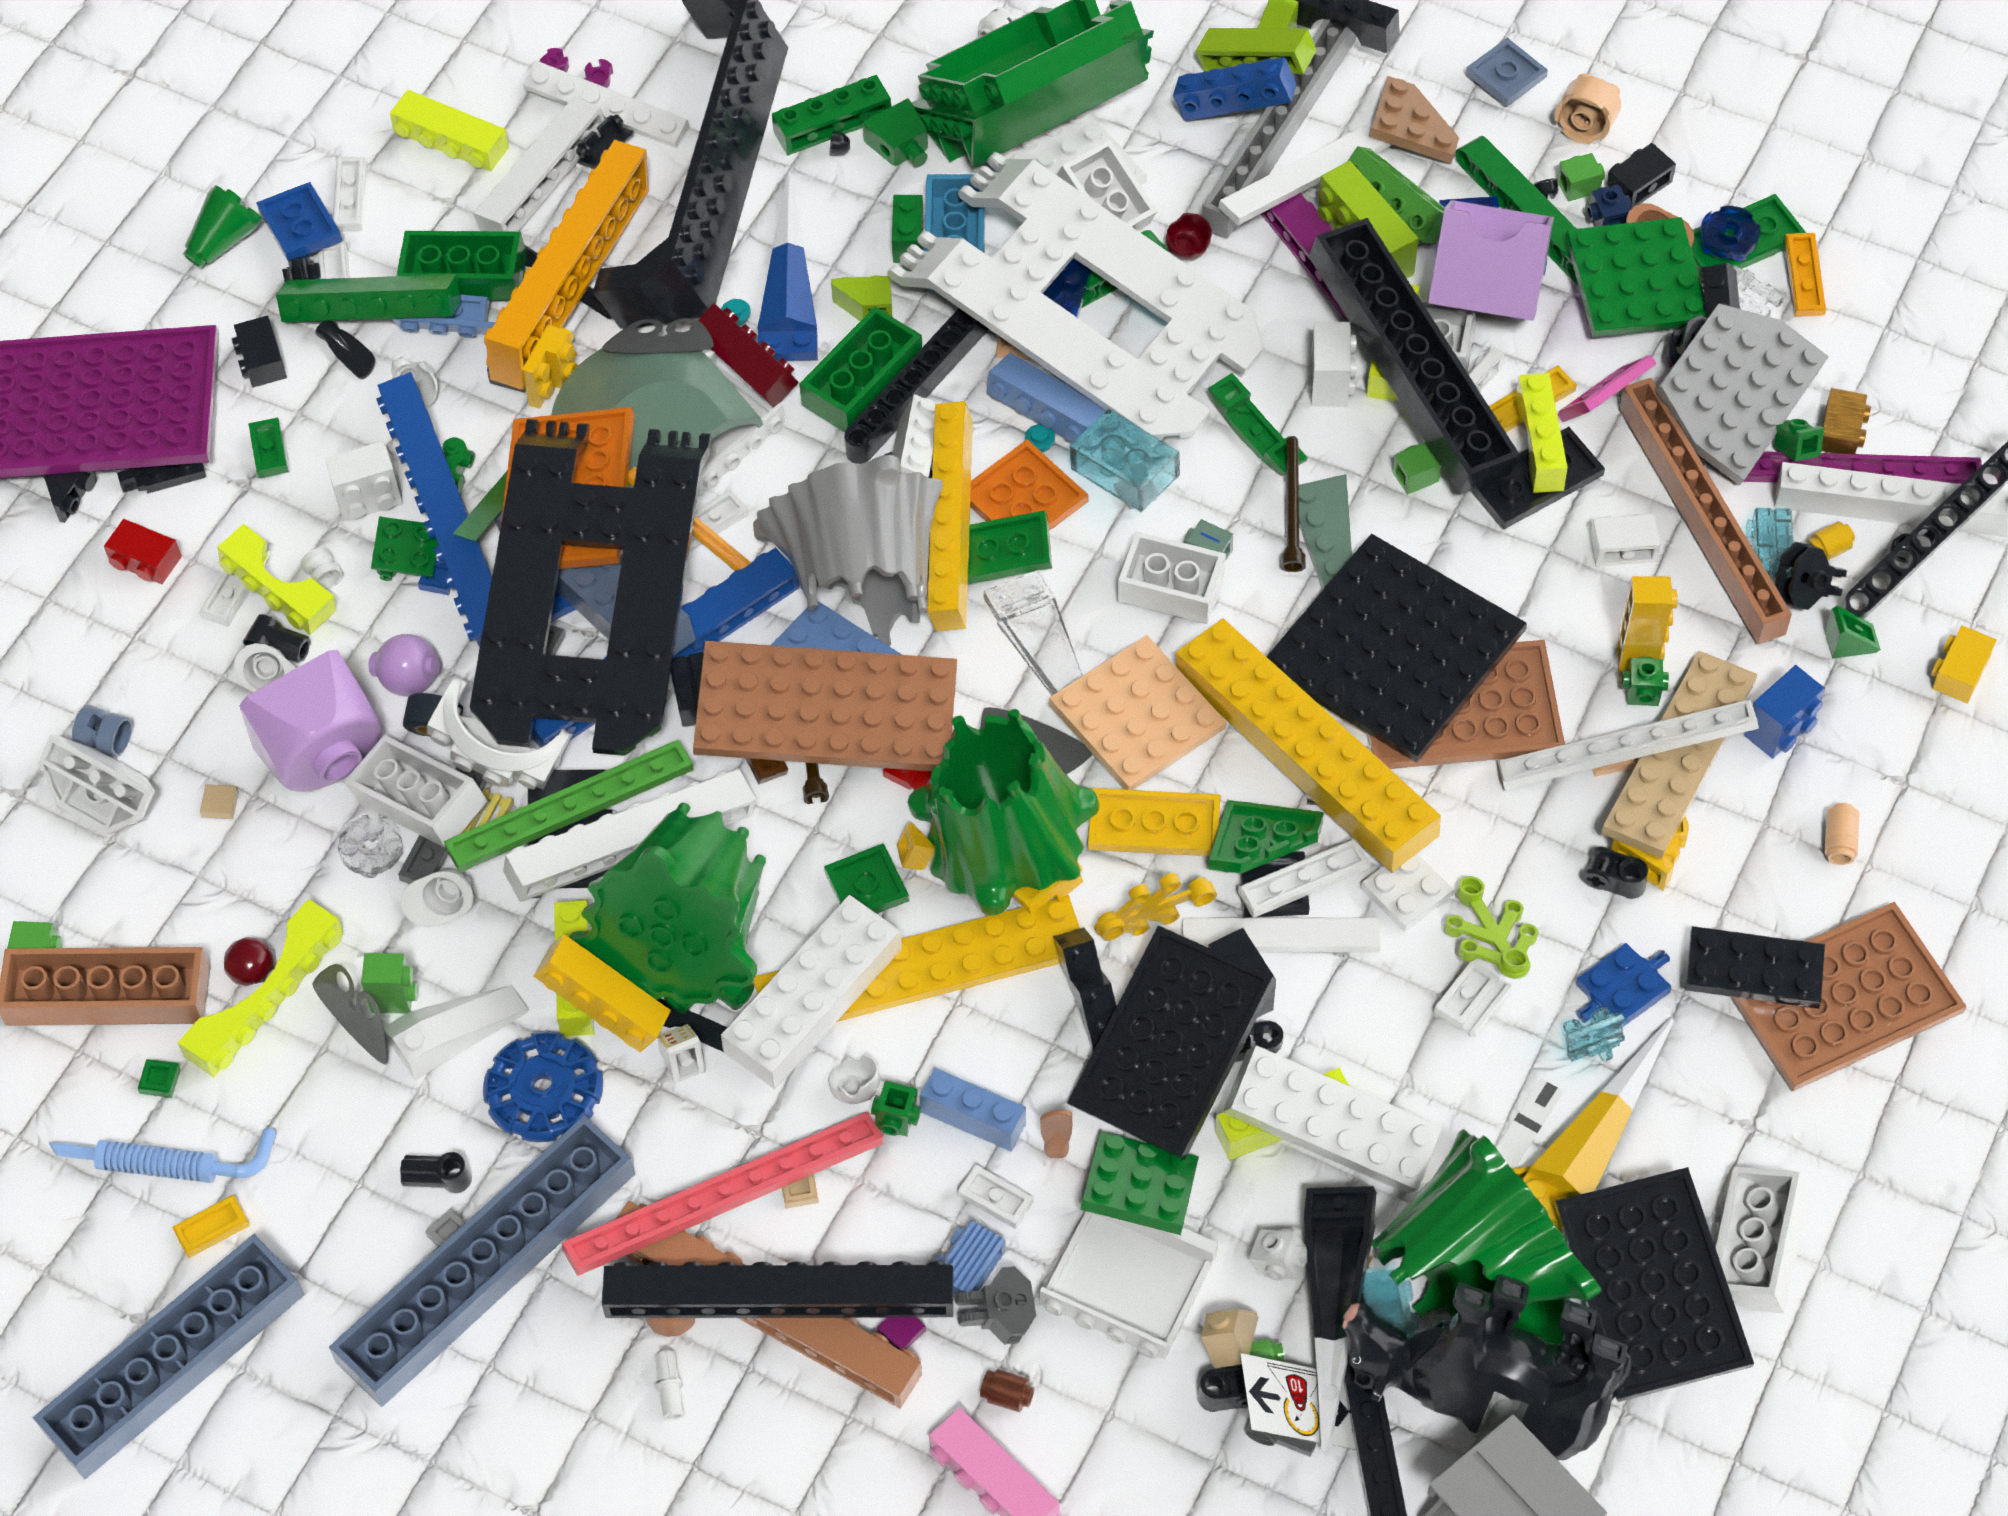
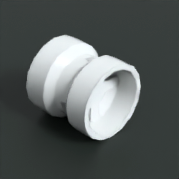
M315 548L305 554L301 560V567L305 573L310 575L312 579L326 590L336 586L343 575L338 565L332 563V556L326 548Z

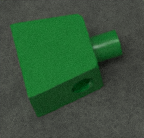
M909 98L862 122L864 142L890 164L897 166L910 160L915 167H918L927 160L928 155L925 152L928 148L927 129Z

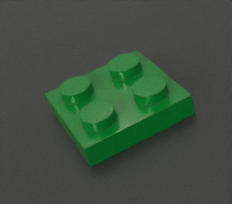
M884 843L824 866L825 875L839 904L850 895L878 914L909 902V894Z

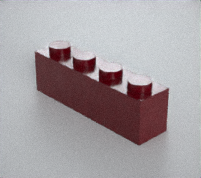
M713 303L698 319L711 335L714 346L710 349L774 408L799 383L791 374L795 369L782 357L777 361L773 357L776 352L764 340L758 344L755 341L758 335L746 324L740 327L737 324L740 319L728 307L721 310Z

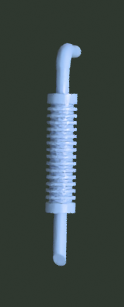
M271 1128L263 1129L256 1154L251 1161L245 1164L218 1162L217 1153L184 1151V1149L158 1146L151 1147V1145L112 1142L102 1139L97 1142L96 1147L57 1142L48 1143L56 1156L94 1160V1167L99 1170H115V1172L148 1174V1176L213 1183L216 1175L249 1178L258 1174L268 1162L276 1131Z

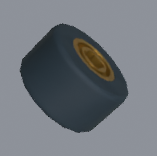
M414 693L408 696L403 727L416 735L431 737V735L427 734V724L442 696L430 693ZM458 702V708L461 709L459 715L462 716L463 706Z

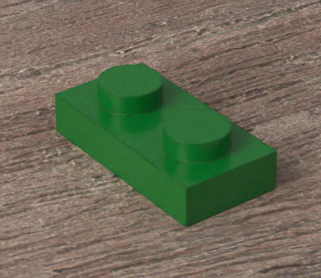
M278 417L248 423L258 478L289 472Z

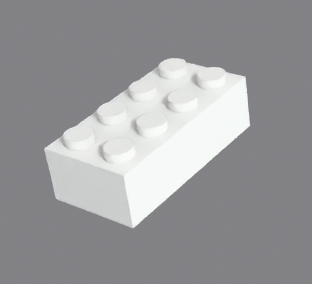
M386 735L378 741L344 781L359 804L444 848V841L461 834L488 802L473 778Z

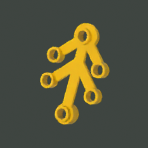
M1169 873L1159 880L1161 888L1152 896L1145 884L1133 887L1128 892L1130 900L1116 913L1110 911L1102 914L1098 918L1094 930L1104 941L1114 940L1124 933L1140 936L1150 929L1147 920L1162 922L1163 925L1172 924L1180 917L1175 905L1191 900L1194 906L1201 907L1212 902L1217 897V892L1211 881L1201 877L1193 880L1188 885L1189 890L1168 897L1181 887L1177 874Z

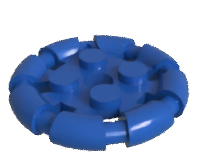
M559 1032L531 1033V1037L522 1040L517 1038L511 1041L493 1058L494 1064L491 1069H487L484 1077L483 1100L490 1107L488 1114L491 1119L510 1136L515 1133L522 1136L523 1141L528 1142L556 1141L555 1137L564 1134L584 1115L590 1120L594 1115L592 1110L595 1104H600L603 1093V1074L601 1070L597 1069L596 1064L598 1060L595 1055L581 1041L576 1038L573 1040L565 1038L564 1034ZM536 1049L538 1056L526 1060L524 1053ZM559 1050L565 1052L563 1057L555 1053H557ZM506 1069H512L510 1076L503 1074ZM581 1069L585 1073L575 1076L573 1071ZM540 1079H548L552 1082L551 1086L544 1091H538L533 1088L534 1084ZM575 1094L583 1097L581 1104L573 1101ZM511 1095V1100L501 1101L502 1096ZM522 1113L530 1116L527 1123L519 1121ZM561 1114L563 1120L550 1124L549 1120L556 1119Z

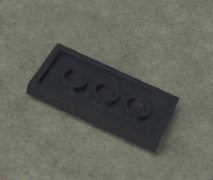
M1570 427L1561 430L1568 467L1564 491L1533 493L1529 473V448L1519 453L1520 457L1510 475L1471 490L1503 529L1514 525L1604 476V466Z
M1692 926L1689 939L1685 990L1819 1009L1822 997L1825 944Z

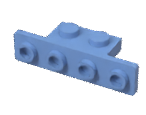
M460 295L461 303L452 316L392 318L393 322L400 327V330L415 333L418 332V329H427L432 334L446 335L447 331L458 332V335L469 338L475 337L476 334H485L487 329L492 328L495 322H487L490 302L488 297Z

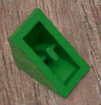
M1839 606L1832 608L1825 630L1832 659L1872 654L1881 650L1872 623Z

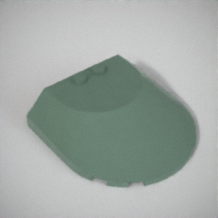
M600 349L580 363L569 375L559 390L551 415L632 407L635 418L629 471L631 468L637 467L639 453L647 442L649 429H659L661 431L659 445L668 444V434L671 430L678 431L677 446L681 444L683 431L690 432L692 439L689 447L698 448L701 433L711 434L713 439L737 426L755 424L757 428L763 426L760 416L712 360L701 350L676 353H618ZM628 483V488H634L630 483Z

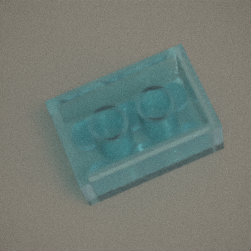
M1110 409L1106 410L1069 446L1071 470L1141 513L1180 476V452Z

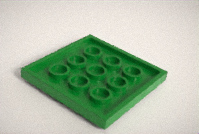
M1682 217L1567 230L1565 237L1592 337L1684 327L1687 321L1699 315H1706L1704 312L1706 308L1703 306L1705 303L1703 298L1705 296L1702 294V285Z

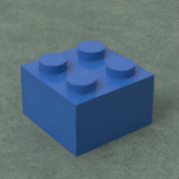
M1795 664L1753 702L1752 706L1759 729L1747 731L1744 733V736L1772 759L1781 751L1784 753L1788 752L1802 732L1805 734L1809 733L1817 724L1818 719L1816 715L1823 706L1821 700L1825 687Z

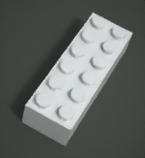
M849 895L721 1034L724 1053L775 1090L902 950L901 931Z
M1257 1045L1247 1050L1222 1112L1407 1194L1419 1190L1442 1130L1441 1126Z

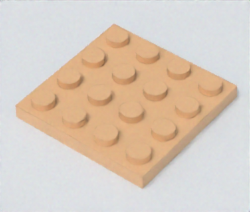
M1148 635L1049 697L1048 705L1124 790H1134L1225 730L1227 725L1224 718Z

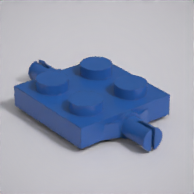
M1627 943L1623 944L1577 978L1576 986L1587 995L1590 1001L1589 1004L1576 1012L1578 1018L1582 1019L1583 1023H1586L1596 1014L1601 1013L1609 1017L1622 1029L1671 993V985L1657 971L1663 965L1670 962L1669 955L1665 954L1664 950H1660L1659 953L1646 960Z

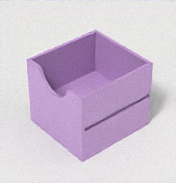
M1450 200L1444 210L1428 303L1534 321L1539 303L1545 270L1544 265L1547 259L1554 217Z

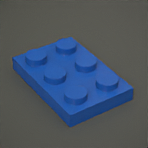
M311 182L256 202L259 213L287 261L343 241L339 229Z

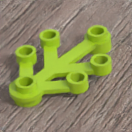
M1474 876L1462 878L1458 885L1457 896L1462 904L1472 908L1482 927L1467 922L1458 915H1451L1446 919L1444 931L1450 937H1460L1462 934L1489 943L1494 945L1497 951L1479 946V943L1473 939H1465L1460 944L1458 952L1460 958L1465 961H1474L1479 958L1495 964L1499 971L1508 978L1520 979L1525 977L1531 967L1527 951L1530 946L1536 943L1539 931L1532 924H1523L1519 928L1518 942L1515 947H1511L1507 941L1514 923L1522 918L1523 905L1516 900L1507 901L1504 905L1503 917L1498 926L1482 900L1485 890L1482 880Z

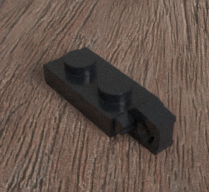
M203 463L129 468L117 473L123 493L138 489V491L146 490L147 494L207 477Z

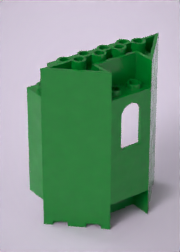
M1069 0L1055 8L1039 7L927 63L928 71L917 76L920 82L918 89L922 97L913 101L912 104L925 125L927 133L949 163L967 154L971 166L974 168L988 161V158L994 152L1002 154L1148 80L1149 72L1145 64L1149 63L1151 59L1152 48L1150 45L1148 46V39L1153 37L1154 30L1141 28L1132 2L1127 0H1116L1110 3L1111 10L1102 15L1096 0Z

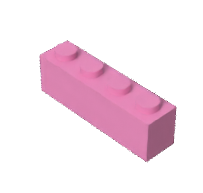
M960 1407L929 1435L931 1448L929 1452L931 1456L941 1466L944 1467L947 1464L955 1472L954 1476L966 1490L972 1488L980 1496V1503L989 1513L994 1515L997 1512L1000 1516L1060 1515V1503Z

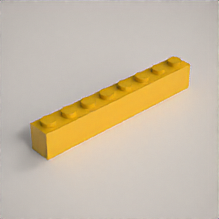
M965 401L935 404L932 478L942 480L943 487L935 507L930 529L927 612L936 632L966 629L973 421Z

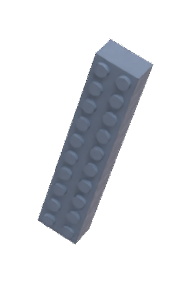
M584 1115L333 1342L329 1349L335 1363L382 1408L635 1175L631 1157Z

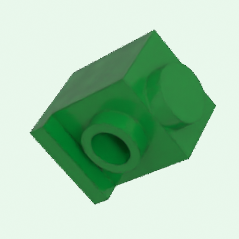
M1803 419L1785 420L1783 424L1776 426L1777 433L1774 443L1776 449L1794 461L1821 456L1824 434L1822 426L1813 427Z

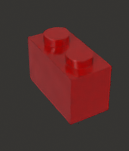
M124 518L104 545L108 561L114 568L120 571H130L144 581L150 582L152 580L162 585L182 557L175 539Z

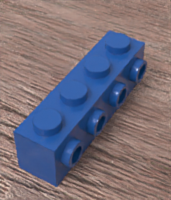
M1285 57L1179 76L1173 97L1185 121L1291 103L1297 83Z

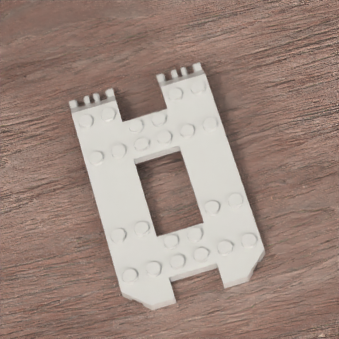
M994 152L988 158V164L999 172H993L987 166H981L977 170L978 174H974L970 178L971 184L982 192H976L968 185H964L958 192L959 197L972 207L1002 208L1023 222L993 258H990L963 238L935 237L930 232L923 231L917 238L918 243L929 251H923L917 245L912 244L908 247L907 253L904 252L900 256L901 264L912 271H905L902 267L895 264L887 271L888 276L903 287L933 289L1149 441L1162 440L1163 437L1179 436V438L1192 437L1209 417L1211 410L1189 396V393L1219 358L1244 375L1262 352L1255 311L1034 159H1006L999 153ZM1073 258L1168 323L1138 359L1043 294Z

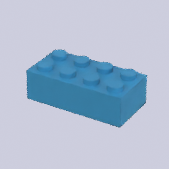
M927 174L925 231L930 232L935 237L963 238L985 253L986 208L972 207L958 195L959 190L964 185L972 187L976 192H982L971 184L970 178L974 174Z

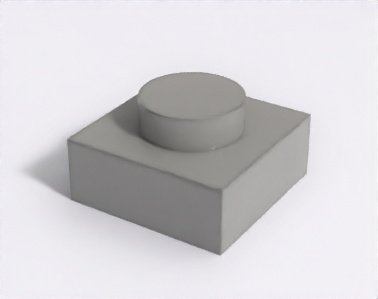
M450 1208L425 1233L439 1247L465 1222Z

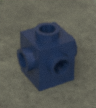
M1620 185L1601 187L1591 191L1590 203L1586 206L1588 219L1594 221L1596 227L1626 223L1628 212L1631 210V201L1628 195L1623 194Z

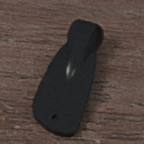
M333 320L323 321L317 326L316 335L327 342L334 355L358 379L363 380L372 373L376 363L375 357L359 340L348 332L339 329Z

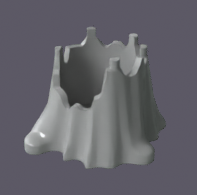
M893 455L879 456L864 464L836 463L810 473L807 479L802 482L788 485V493L770 497V506L757 512V519L753 522L754 537L761 542H773L789 558L801 589L807 598L808 610L815 611L818 606L817 587L820 586L829 590L835 587H843L848 591L853 604L864 608L873 636L878 637L880 641L890 646V631L895 621L901 615H906L912 623H919L920 614L927 612L926 598L930 529L943 483L940 479L927 478L921 472L902 473L899 458Z

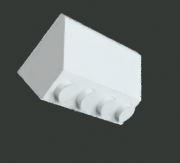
M1733 1166L1716 1243V1251L1734 1303L1750 1311L1781 1314L1785 1312L1810 1192L1800 1171Z

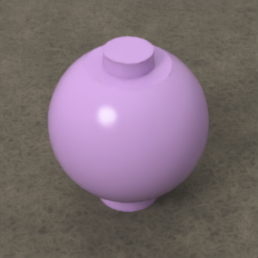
M400 634L388 639L379 648L378 652H373L370 655L368 667L370 674L373 677H377L386 690L398 696L408 697L414 693H422L432 685L440 671V661L433 647L425 639L413 634Z

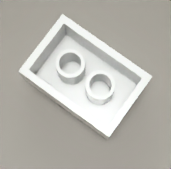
M1111 139L1065 163L1057 174L1058 177L1137 231L1149 225L1158 212Z
M1136 531L1118 579V601L1208 624L1225 575L1226 554Z

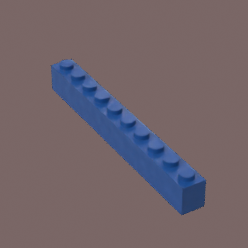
M412 372L378 384L381 396L376 398L382 415L387 413L391 421L386 422V426L392 440L398 438L400 443L395 449L401 464L407 463L410 469L404 472L411 489L417 487L419 495L415 496L414 499L421 514L427 513L429 518L428 521L424 522L430 539L436 538L439 544L433 548L440 565L446 563L449 570L443 573L450 590L456 588L458 597L453 598L460 616L466 614L468 622L463 624L470 642L476 640L480 648L492 574L478 539L472 541L453 534L467 518L468 513Z
M776 547L767 553L760 554L754 562L743 569L734 571L728 579L717 586L708 588L702 596L681 607L690 617L696 640L675 654L673 658L688 657L690 654L704 652L705 641L720 642L800 588L793 566ZM535 718L531 739L539 748H542L558 736L562 729L572 733L570 738L572 740L596 723Z

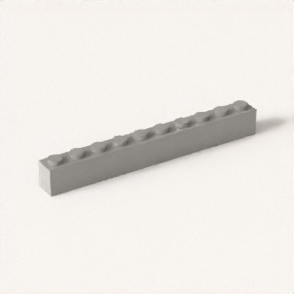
M1330 19L1323 21L1312 38L1317 49L1304 74H1293L1297 84L1292 102L1269 106L1265 109L1202 205V217L1209 222L1212 233L1228 239L1236 224L1218 208L1220 200L1270 174L1356 41V35L1342 23Z

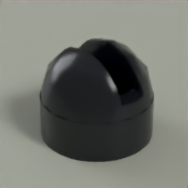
M832 132L829 155H845L850 150L849 137L843 133Z
M1557 178L1545 179L1534 183V186L1547 199L1548 194L1551 199L1556 197L1558 193Z

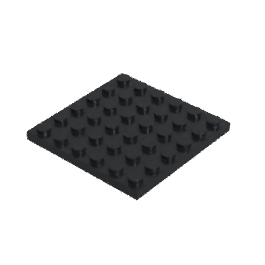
M1371 533L1267 655V658L1318 704L1418 763L1526 631L1527 622Z

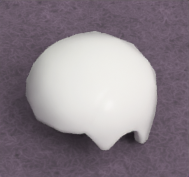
M864 1054L860 1060H852L850 1057H846L840 1066L832 1069L828 1077L832 1095L838 1100L849 1104H858L870 1100L875 1095L880 1084L877 1061L867 1054Z

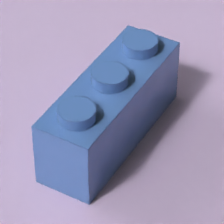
M934 1068L920 1094L921 1113L1011 1152L1026 1126L1025 1106L937 1068Z

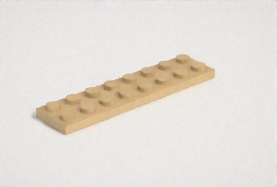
M1698 651L1661 721L1745 701L1756 682L1758 674ZM1726 737L1640 757L1606 819L1601 834L1662 859Z

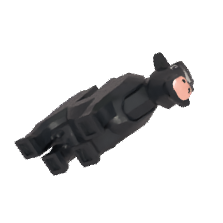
M1498 1275L1492 1296L1481 1289L1458 1282L1452 1304L1458 1313L1453 1318L1444 1319L1431 1329L1421 1332L1410 1339L1397 1325L1378 1317L1367 1304H1352L1343 1316L1342 1327L1349 1340L1350 1364L1354 1370V1383L1362 1389H1373L1372 1401L1379 1403L1384 1391L1389 1387H1395L1419 1400L1424 1407L1456 1418L1470 1432L1476 1434L1494 1392H1497L1511 1400L1521 1401L1517 1418L1557 1460H1567L1579 1452L1587 1450L1597 1441L1607 1423L1613 1392L1622 1385L1630 1374L1632 1362L1630 1355L1627 1353V1345L1596 1333L1593 1337L1592 1333L1597 1318L1596 1310L1570 1300L1565 1301L1561 1312L1559 1325L1564 1333L1565 1340L1560 1345H1548L1547 1342L1534 1333L1515 1328L1514 1324L1520 1319L1521 1311L1525 1308L1530 1287L1525 1283L1503 1275Z

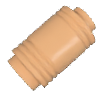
M1837 803L1827 810L1825 855L1828 857V861L1833 864H1851L1858 855L1860 813L1851 804Z

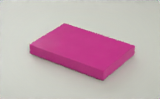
M1647 355L1621 366L1558 411L1559 418L1562 422H1566L1592 411L1655 366V360L1651 355Z

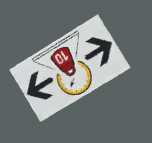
M1240 1353L1251 1430L1321 1443L1317 1369ZM1343 1382L1330 1445L1356 1450Z

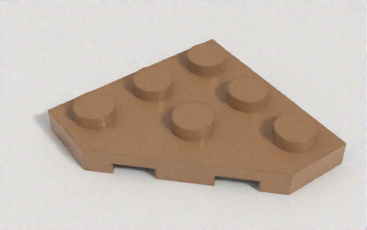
M1387 76L1368 137L1451 164L1459 141L1458 135L1415 84L1406 82L1403 79Z

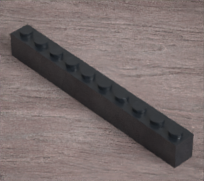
M797 1261L790 1262L787 1265H772L768 1262H755L752 1265H737L733 1262H721L718 1265H702L698 1262L668 1265L663 1262H652L648 1266H634L628 1262H618L613 1266H604L602 1308L605 1318L953 1317L954 1273L953 1265H946L940 1261L928 1262L926 1265H911L905 1261H897L891 1265H877L869 1261L859 1262L856 1265H842L833 1261L824 1262L822 1265H807Z

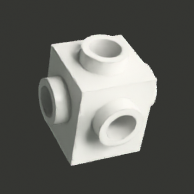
M1285 1228L1280 1229V1231L1260 1229L1249 1260L1264 1277H1269L1276 1281H1283L1284 1278L1299 1280L1303 1267L1308 1260L1307 1247L1300 1239L1299 1234L1293 1230Z

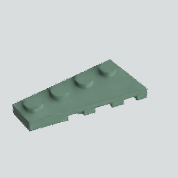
M1346 474L1299 485V528L1322 591L1352 557Z

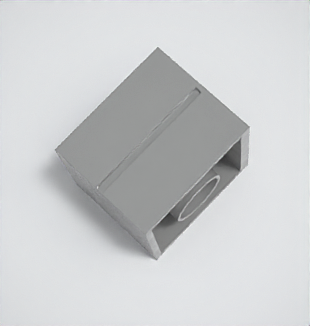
M1512 1414L1429 1484L1427 1494L1431 1498L1438 1495L1440 1499L1424 1516H1607L1608 1512L1524 1424Z

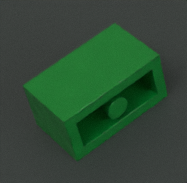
M893 195V263H901L900 256L904 252L907 253L908 247L912 244L917 245L923 250V246L918 243L917 239L923 232L924 227L923 195Z

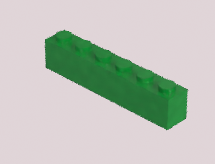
M456 274L286 280L276 294L281 322L452 316L461 303Z

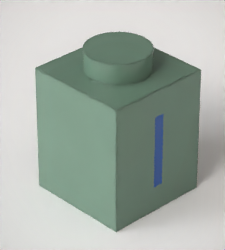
M1200 519L1195 528H1190L1187 531L1183 543L1225 553L1227 560L1233 551L1234 534Z

